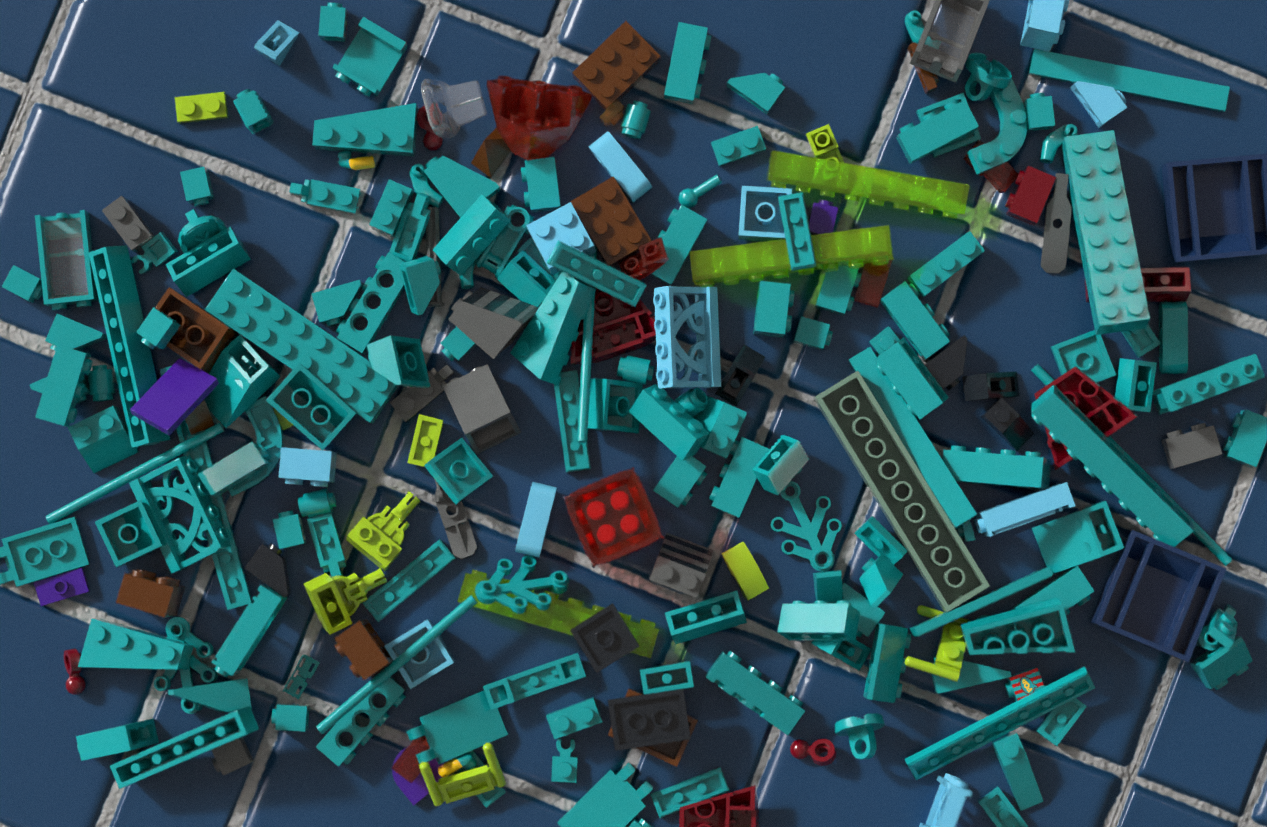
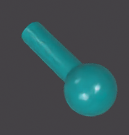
M716 174L694 189L686 188L682 190L679 194L680 204L687 208L694 207L700 196L722 183L721 178Z

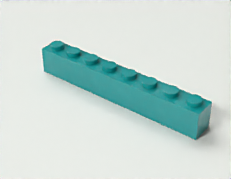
M127 245L108 246L89 252L131 447L149 446L170 440L169 435L132 415L130 411L136 402L157 382L150 347L142 343L143 337L136 333L144 319Z
M1052 385L1032 403L1031 416L1034 421L1040 426L1044 424L1050 430V436L1057 443L1062 442L1067 447L1068 454L1074 460L1079 459L1085 465L1084 469L1093 478L1096 476L1102 482L1101 485L1110 495L1114 493L1119 498L1120 505L1128 512L1131 510L1137 516L1136 520L1145 529L1148 527L1154 533L1153 536L1156 540L1175 547L1194 531L1193 521L1055 385Z

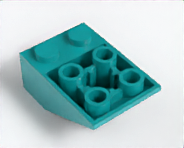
M239 335L221 352L209 374L217 378L219 384L204 400L212 414L227 428L281 376L251 343Z
M1106 501L1098 502L1032 528L1045 565L1050 567L1053 574L1124 549Z

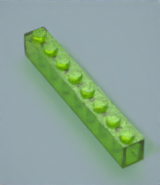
M774 150L770 153L766 181L771 182V187L786 188V185L796 186L795 191L810 193L811 189L820 190L821 196L833 198L835 193L845 195L844 199L859 202L860 198L869 199V204L884 206V202L894 203L893 208L908 210L909 206L917 207L919 213L933 215V210L943 212L942 217L957 219L958 215H965L970 186L968 184Z
M889 225L811 235L816 267L791 271L786 239L690 251L692 279L696 286L714 287V283L724 282L725 285H734L743 279H749L750 282L762 281L765 276L774 275V278H786L789 276V273L799 272V275H810L814 273V270L824 269V272H833L839 270L841 266H849L850 269L863 267L864 263L874 262V265H885L889 263V260H894L891 230Z
M474 569L471 574H465L457 601L462 603L472 595L478 602L473 607L572 636L573 634L570 631L572 628L604 609V607L593 605L592 609L583 607V601L570 597L568 602L559 600V594L546 590L544 593L551 597V604L547 610H539L528 601L526 611L522 614L513 612L511 608L497 601L492 604H483L477 599L475 587L479 582L490 579L486 578L487 573ZM503 578L500 584L509 583L510 580ZM512 593L505 594L513 599L518 597ZM619 612L639 644V647L630 653L651 658L659 628H655V622L641 619L640 623L630 620L631 615Z

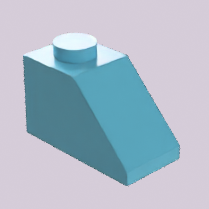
M1077 81L1070 87L1098 128L1127 108L1125 105L1127 101L1124 95L1119 90L1115 91L1113 87Z

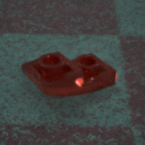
M977 141L971 149L983 145L985 143H983L982 141ZM966 154V156L963 159L974 170V167L969 159L968 154ZM1005 162L996 168L978 174V176L984 175L999 193H1005L1017 178L1018 173L1008 162Z
M660 237L639 246L640 253L620 260L619 264L623 273L637 280L645 278L669 260L663 239Z
M869 249L854 301L878 308L893 256Z
M425 735L412 740L391 768L409 783H412L421 773L416 754L430 749Z

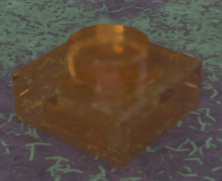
M618 99L600 116V121L606 127L610 124L616 125L624 117L622 113L624 106Z

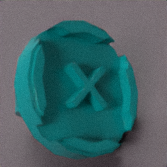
M977 52L970 53L965 62L966 68L972 73L966 83L965 92L972 101H984L989 97L994 87L1007 88L1012 81V75L999 61L993 59L990 62L986 60L987 56L985 54ZM979 82L981 85V91L977 95L975 87L976 84Z
M192 209L185 213L189 223L179 233L178 242L183 253H186L227 227L219 217H199L196 210Z
M877 713L866 714L864 719L853 716L836 722L834 726L835 734L837 736L849 737L851 751L855 758L870 759L875 755L877 749L874 731L885 726L883 716ZM863 741L866 743V751L864 753L861 749Z

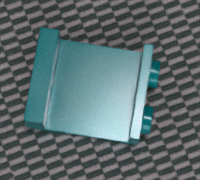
M363 17L358 25L360 30L339 64H334L332 68L337 73L335 77L342 82L348 84L351 81L358 85L357 90L368 97L373 94L378 97L408 45L402 39Z

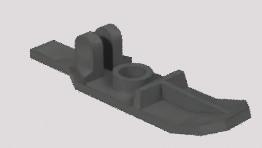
M1056 173L1053 197L1046 205L1040 264L1046 273L1059 274L1066 268L1072 206L1067 199L1069 174ZM1055 219H1060L1062 222L1059 228L1053 226Z
M435 480L437 488L434 499L453 555L461 560L474 556L477 545L462 501L455 505ZM449 506H454L456 508V513L454 515H449L447 513V508Z

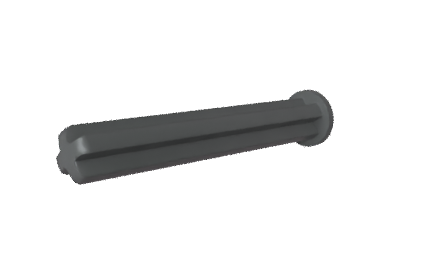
M428 207L427 209L431 210L426 227V255L437 261L441 270L440 258L433 251V248L440 242L439 209L437 207ZM441 275L438 276L440 284L427 307L445 306L441 298Z

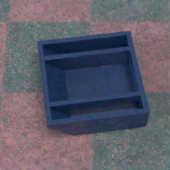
M1267 154L1167 162L1161 166L1168 239L1176 263L1267 255Z
M1132 530L1123 544L1124 549H1121L1117 555L1090 623L1181 661L1189 662L1226 568Z

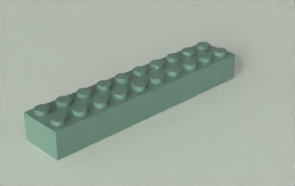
M859 371L815 396L813 399L901 543L908 551L909 556L942 610L948 612L988 588L990 585Z

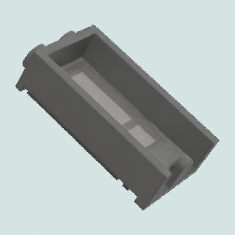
M935 0L910 64L956 83L990 0Z

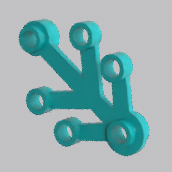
M790 481L787 487L791 486L794 488V495H786L785 490L780 494L784 500L790 502L801 527L787 523L781 517H775L770 523L771 529L775 532L783 531L808 540L812 550L797 546L792 540H785L781 544V550L787 555L795 554L810 560L811 566L817 571H828L835 562L831 548L836 534L842 528V524L836 518L828 520L826 524L828 531L821 546L817 535L825 512L831 506V501L827 496L818 497L815 503L816 510L810 522L799 499L800 487L796 482ZM824 498L828 501L826 508L819 506L820 499ZM775 520L782 521L783 526L781 529L774 528L773 523ZM836 521L839 527L836 531L830 529V522ZM787 542L793 544L791 552H787L784 549V545ZM824 554L827 558L824 564H820L817 561L818 556Z
M526 555L522 558L520 568L510 582L500 584L504 576L511 573L513 563L509 559H501L498 561L497 570L490 580L481 581L476 585L475 594L477 599L483 604H492L497 601L511 608L517 614H522L526 611L527 601L534 604L539 610H547L551 604V597L546 593L537 595L529 590L549 588L553 593L562 594L568 589L569 578L565 572L556 571L547 578L524 581L529 572H533L536 567V559L533 556ZM512 593L518 597L513 599L505 594Z
M174 617L167 622L166 638L194 645L197 655L201 658L210 657L213 654V646L208 642H203L191 633L190 624L185 618ZM176 625L180 627L179 634H176L174 631ZM203 646L208 648L206 655L202 653ZM191 655L188 669L180 670L183 688L193 686L190 667L201 674V679L206 683L214 682L218 677V672L215 668L208 667L193 655ZM166 669L162 676L155 678V689L158 691L169 689L171 680L178 670ZM208 670L212 672L211 679H208L206 677V672ZM161 679L166 683L164 688L159 684ZM181 700V707L188 714L197 713L203 707L193 703V707L189 708L187 701Z

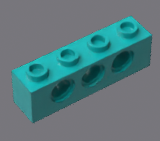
M389 252L386 257L383 255L380 257L375 266L378 269L373 278L369 276L362 287V290L365 291L360 299L356 298L350 306L349 311L352 313L348 320L343 319L336 330L339 333L337 339L365 355L368 350L367 344L373 342L405 289L399 264L405 263L404 261ZM392 275L394 278L393 285L388 288L382 287V277ZM372 296H378L381 299V304L376 309L368 307V300ZM360 317H365L368 321L366 329L357 330L355 328L356 320Z
M393 676L389 677L343 716L319 742L316 748L338 767L342 763L348 765L356 756L353 750L359 744L364 746L373 736L370 732L376 724L381 727L390 715L386 712L392 705L397 708L406 698L403 694L406 688ZM381 693L386 697V705L384 707H377L374 704L373 698L375 694ZM359 713L368 714L370 718L368 726L358 724L357 716ZM343 732L352 734L353 743L351 745H344L341 742L340 736Z

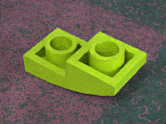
M829 124L806 133L810 148L824 181L847 172L838 149L839 146Z
M744 542L722 553L731 575L735 577L746 600H750L769 589L756 561Z

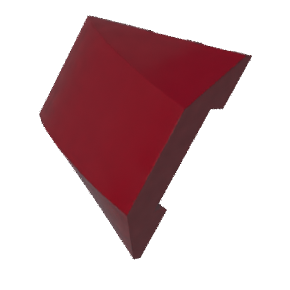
M596 288L591 363H599L643 348L656 340L655 318L640 299L636 307H633ZM581 320L579 323V334L576 342L572 341L571 365L581 364L584 320Z
M1078 367L1072 368L1034 394L1037 400L1052 385H1055L1107 437L1113 435L1138 417ZM1045 426L1048 437L1047 443L1053 455L1054 468L1057 470L1072 461L1073 458L1068 454L1067 447L1062 442L1057 443L1050 436V430Z
M756 785L680 807L679 827H758L759 806Z

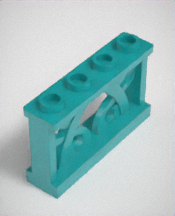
M1253 354L1153 390L1152 398L1158 414L1161 415L1264 378V373L1257 355Z
M188 455L179 457L129 483L137 501H142L163 545L159 548L171 573L182 571L231 546L229 533L222 526L218 518L219 512L216 506L211 503L208 497V490L197 474V465ZM179 470L185 482L183 484L179 483V476H177L173 481V487H170L169 478L172 471ZM163 475L164 486L152 487L150 481ZM164 496L167 498V507L165 509L162 508L159 502L160 500L166 502ZM173 497L181 499L194 507L189 530L181 524L169 523L167 517L173 509ZM176 529L181 531L185 538L182 534H179V539L177 540L174 531ZM206 530L209 531L213 540L209 547H204L196 541L197 537L200 540H207L204 536ZM191 545L201 552L189 559H186L184 554Z

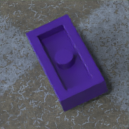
M83 567L34 582L40 606L90 592Z

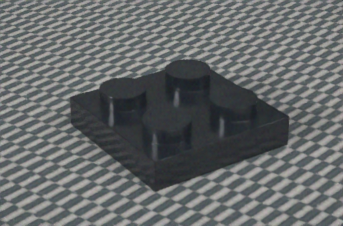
M613 603L570 630L596 673L639 647L638 642Z

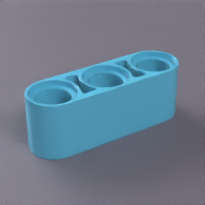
M608 131L588 146L611 177L614 176L622 191L633 203L652 188L645 175Z
M532 482L515 552L540 558L557 487Z

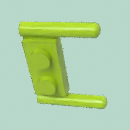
M923 605L917 607V614L928 618L944 613L943 611ZM961 617L943 626L935 664L908 656L905 659V665L957 682L966 647L960 624L970 622L971 620Z
M491 743L483 745V751L489 767L485 765L438 779L439 782L435 781L429 763H420L419 768L435 806H440L443 802L447 804L494 790L495 786L500 788L506 785Z

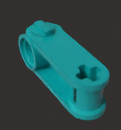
M514 204L511 207L507 206L504 211L510 222L486 247L476 266L478 268L483 267L495 274V278H498L508 265L525 234H530L526 225L534 222V216L529 214L524 208L517 207ZM516 214H522L525 217V222L520 227L512 225V217ZM488 260L494 262L498 266L491 264L490 262H488Z

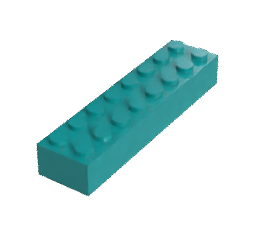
M1114 130L1064 137L1061 151L1065 172L1069 174L1068 188L1095 334L1145 329L1150 316Z
M232 269L205 308L207 312L292 370L301 363L351 409L372 424L399 387V385L394 384L373 370L371 363L235 269Z

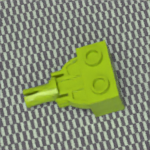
M409 491L387 517L385 516L391 509L389 506H386L381 513L373 514L367 519L362 517L347 535L346 541L384 572L400 555L404 531L410 524L406 521L401 528L399 526L417 504L420 503V500L415 496L407 505L414 495Z
M379 568L362 578H359L355 573L347 577L340 575L330 577L327 573H324L304 583V587L322 627L331 635L353 624L350 616L355 613L360 603L368 600L366 597L368 591L387 583V580L384 577L383 571Z

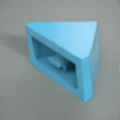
M277 20L258 40L254 48L258 54L280 66L298 37L299 32Z

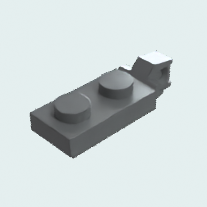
M448 364L438 372L434 368L427 371L431 387H408L390 402L405 422L409 421L444 392L442 386L447 384L445 380L454 374V371Z

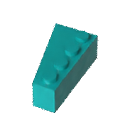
M416 103L314 120L312 145L318 150L415 157L418 106Z
M562 271L510 354L540 380L559 385L562 378L559 376L562 366L567 365L570 357L567 355L572 341L576 342L579 334V323L585 319L596 288Z
M951 446V450H943V462L956 482L1049 489L1051 460L1041 457L1040 452L1026 451L1025 456L1016 455L1015 450L1001 449L1000 454L991 453L989 448L976 447V452H968L964 446Z
M1059 598L960 624L970 655L1075 652L1064 607Z
M91 618L78 667L187 670L194 645L108 620Z
M722 651L705 677L711 682L716 683L731 696L737 698L749 709L758 713L783 733L789 735L805 712L801 708L803 702L793 695L787 698L780 693L783 688L772 680L766 683L760 678L762 673L751 665L748 669L740 664L742 659L731 651L726 654Z

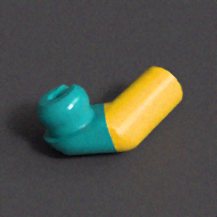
M350 151L338 153V163L343 168L363 170L374 168L375 166L373 156L351 158Z
M470 753L462 754L438 767V773L444 778L461 767H464L467 771L471 770L476 766V760L472 758L473 755Z

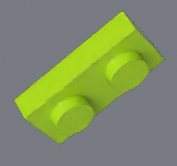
M225 92L175 97L178 123L228 118Z
M419 414L407 463L424 467L428 461L436 456L444 420Z

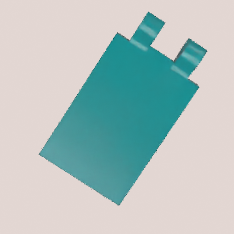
M76 517L3 538L4 546L0 547V559L5 558L8 571L0 573V585L14 580L16 587L90 565Z
M484 690L419 717L422 725L406 731L410 741L425 735L430 749L416 754L419 764L436 758L438 764H442L479 748L485 743L493 742L508 735L498 709H490Z
M628 762L617 774L610 769L557 823L560 827H625L646 806L642 799L653 789V786L646 780L635 790L626 780L636 771Z

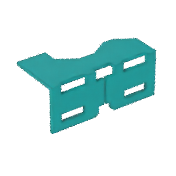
M303 654L282 692H286L299 700L307 686L305 680L307 677L312 678L320 662ZM305 658L306 660L304 664L302 665V667H299L302 660ZM312 663H314V668L311 672H309V668L311 667ZM298 670V675L294 677L295 672ZM293 680L292 685L287 689L290 681ZM299 686H302L299 694H296V691L299 688Z

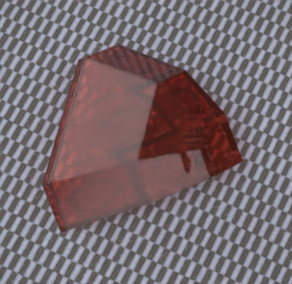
M498 76V79L487 80V88L497 130L512 153L526 160L547 158L570 139L592 98L591 94L583 91L582 87L576 85L563 86L549 84L540 80L513 79L509 76Z

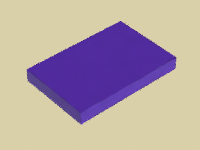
M179 358L136 402L130 411L132 415L170 436L219 383L217 378Z

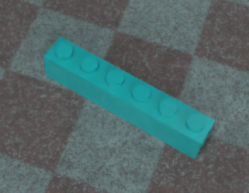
M250 706L112 764L110 768L119 789L257 731L259 727Z

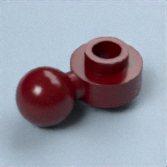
M426 105L418 110L416 118L419 126L427 131L423 137L425 148L435 151L443 143L442 136L436 130L443 122V113L436 105ZM430 112L435 116L434 121L428 119Z
M76 648L64 651V664L69 674L65 686L67 691L73 695L81 694L86 687L84 678L79 675L81 667H78L82 653H78Z
M798 739L790 746V752L794 758L804 759L807 756H811L812 760L820 766L829 765L836 758L834 744L828 739L816 740L811 746L805 740ZM823 752L828 753L825 757L820 756Z

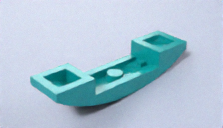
M575 653L484 685L483 688L490 709L493 710L545 690L586 677L579 654Z

